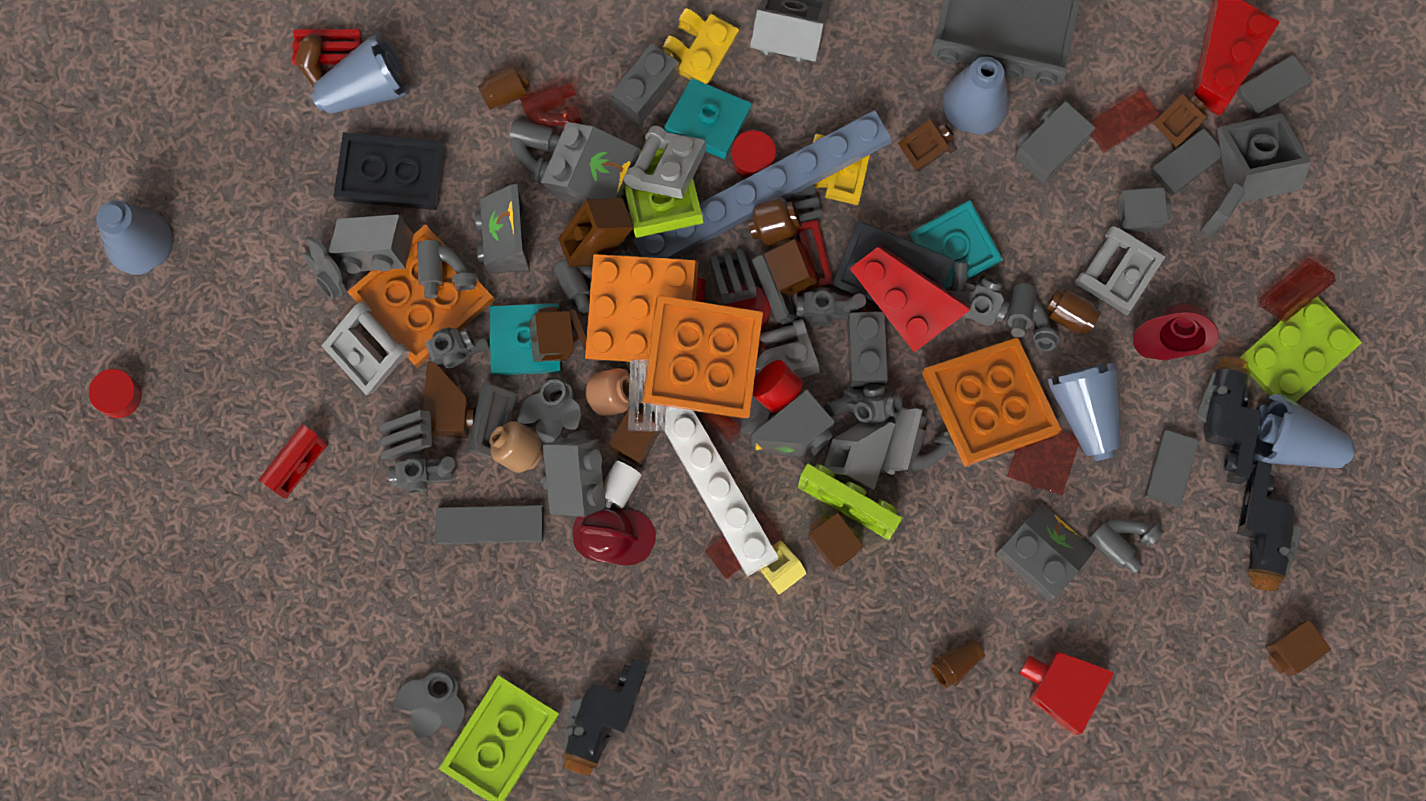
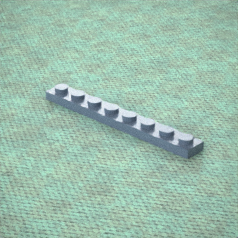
M874 110L700 203L703 224L634 238L633 240L642 257L675 259L752 218V210L755 205L776 197L787 199L892 143L891 137Z

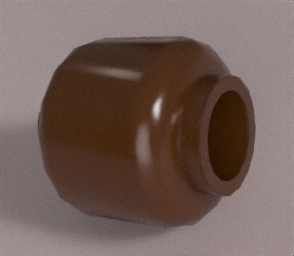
M776 197L755 205L752 210L753 219L748 220V226L754 240L760 238L768 247L774 246L785 239H793L797 235V228L801 227V220L794 202H787L784 197Z

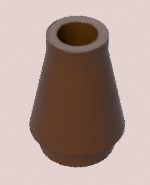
M971 640L967 644L936 655L935 661L930 664V669L936 680L944 688H948L951 685L957 686L974 666L985 658V653L977 641Z

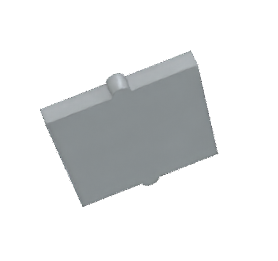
M902 407L899 416H890L888 418V422L896 425L880 473L893 475L895 471L908 470L922 410L917 408L908 410Z

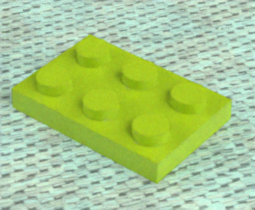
M657 149L645 174L653 175L666 149ZM693 178L683 199L634 189L626 184L625 192L636 238L703 224L702 212Z
M1313 292L1236 361L1269 396L1281 394L1297 402L1362 342Z
M810 464L806 465L798 483L800 490L883 538L890 540L902 520V517L897 515L898 510L894 506L883 500H879L878 503L865 497L867 492L854 483L848 482L844 485L834 479L835 473L823 465L816 464L815 467Z
M498 675L438 769L487 801H506L560 714Z

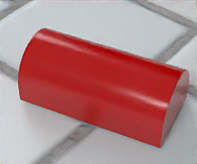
M301 424L258 480L283 499L287 498L328 446L326 445L327 442L311 429Z

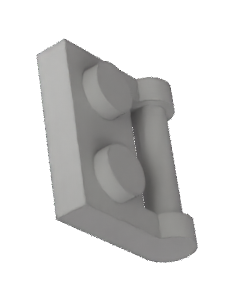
M651 126L645 135L646 143L634 166L627 170L624 182L634 189L683 199L707 150L706 142L703 139L668 133L659 126ZM657 149H666L653 175L645 174Z
M1112 226L1105 234L1106 241L1086 272L1079 274L1075 285L1083 291L1095 295L1123 314L1128 315L1165 256L1123 230ZM1118 247L1127 250V253L1107 284L1104 285L1097 278Z
M362 301L350 310L322 344V347L364 394L370 395L374 394L397 365L409 356L410 350L403 343L398 344L371 314L372 309L367 303ZM359 323L388 352L384 359L356 329Z
M803 319L794 320L792 325L760 333L758 348L796 338L797 342L758 352L755 377L765 366L776 360L784 361L800 378L820 372Z

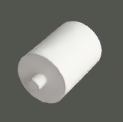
M615 461L603 482L606 501L605 508L610 509L611 505L623 509L642 475L632 467L620 461Z

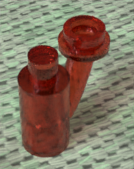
M571 82L560 87L557 83H554L519 98L528 120L532 119L537 123L549 126L565 127L567 122L583 125L575 106L572 108L565 107V114L549 112L565 105L564 99L576 95Z

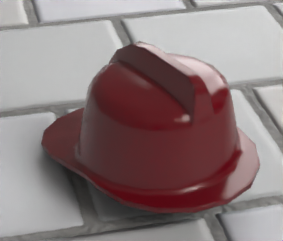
M1179 303L1166 310L1164 315L1144 321L1137 327L1133 335V346L1138 354L1145 358L1171 360L1208 352L1216 345L1219 339V332L1215 323L1208 318L1207 310L1191 303Z
M610 507V509L605 508L587 516H578L573 525V543L576 550L587 559L622 566L636 565L645 561L650 555L656 543V531L651 521L642 513L629 509Z

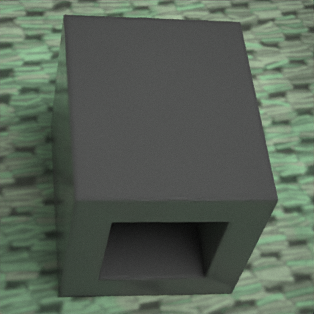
M1164 187L1123 190L1116 201L1119 226L1126 233L1161 230L1172 215L1171 201L1169 198H1165Z

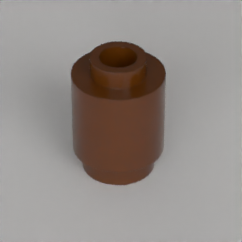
M509 65L484 78V83L477 87L489 110H492L495 107L501 109L526 96L527 93L524 88L530 86L521 67L514 70L513 66Z
M1065 288L1062 293L1056 290L1046 309L1051 311L1048 318L1076 334L1081 332L1088 335L1101 314V311L1094 308V303L1068 288Z

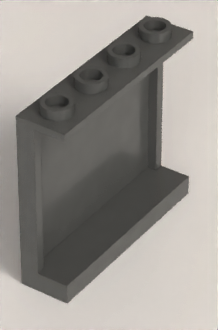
M944 0L931 56H935L939 61L947 64H955L956 62L972 64L981 57H992L1001 63L1006 77L1020 79L1022 77L1036 79L1038 84L1044 86L1061 85L1068 69L1066 64L1080 0Z

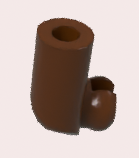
M310 34L301 40L296 56L297 65L312 86L324 76V73L317 65L321 49L323 48V41L316 34Z

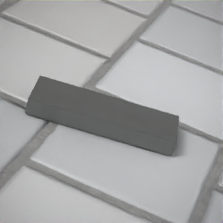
M542 505L436 508L437 545L543 542Z

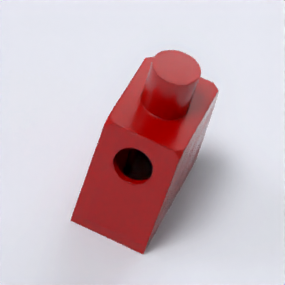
M1060 652L1053 654L1047 665L1029 655L1019 671L1020 675L1036 683L1029 699L1074 735L1083 733L1114 675L1113 672Z

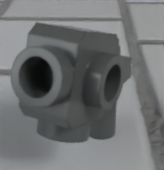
M954 262L953 286L950 293L971 305V310L965 314V317L987 326L993 325L996 320L1003 322L1010 306L1009 302L1004 301L1006 296L1004 291H1001L1003 285L985 277L977 286L967 282L968 262Z
M813 288L811 292L804 293V296H797L796 317H803V320L810 321V324L813 326H829L831 321L848 320L849 313H858V309L866 304V298L860 293L852 297L835 295L829 288Z
M452 328L441 329L432 335L433 338L425 343L433 363L440 367L445 366V368H453L464 364L465 357L488 349L485 337L473 340L467 328L461 331Z
M879 383L866 385L863 389H846L843 391L844 397L824 405V410L830 417L850 411L861 422L871 424L884 423L890 416L897 417L902 411V399L900 396H897L896 389L885 388L883 384Z
M413 454L404 456V461L395 463V466H389L391 487L406 488L407 493L425 492L428 490L427 486L433 483L451 481L452 474L455 473V460L452 457L425 460L424 455Z

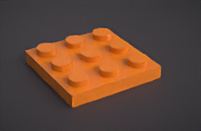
M426 224L413 234L405 269L370 271L347 291L357 304L365 301L372 309L371 314L398 344L403 343L410 350L407 358L416 368L431 357L425 343L433 338L432 335L435 332L444 328L461 331L495 301L494 297L479 281L476 282V288L473 290L463 291L455 289L452 276L456 275V272L445 261H442L443 284L438 286V298H424V287L418 283L417 243L425 240H436L441 242V245H444Z
M594 254L585 359L647 364L656 297L660 295L695 301L698 261Z
M658 295L655 302L642 403L745 419L749 418L763 312Z
M1018 337L927 367L922 372L964 467L1055 436L1061 431V427Z

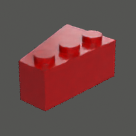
M1213 0L1209 11L1208 25L1203 39L1204 43L1192 95L1194 94L1208 107L1209 111L1218 116H1221L1280 23L1243 0Z
M881 244L850 268L913 352L917 351L971 310V305L916 270L915 267Z

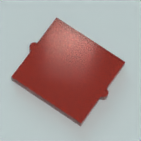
M1060 431L1055 436L1016 449L1007 477L1029 484L1033 490L1040 488L1062 496L1079 446L1076 436Z

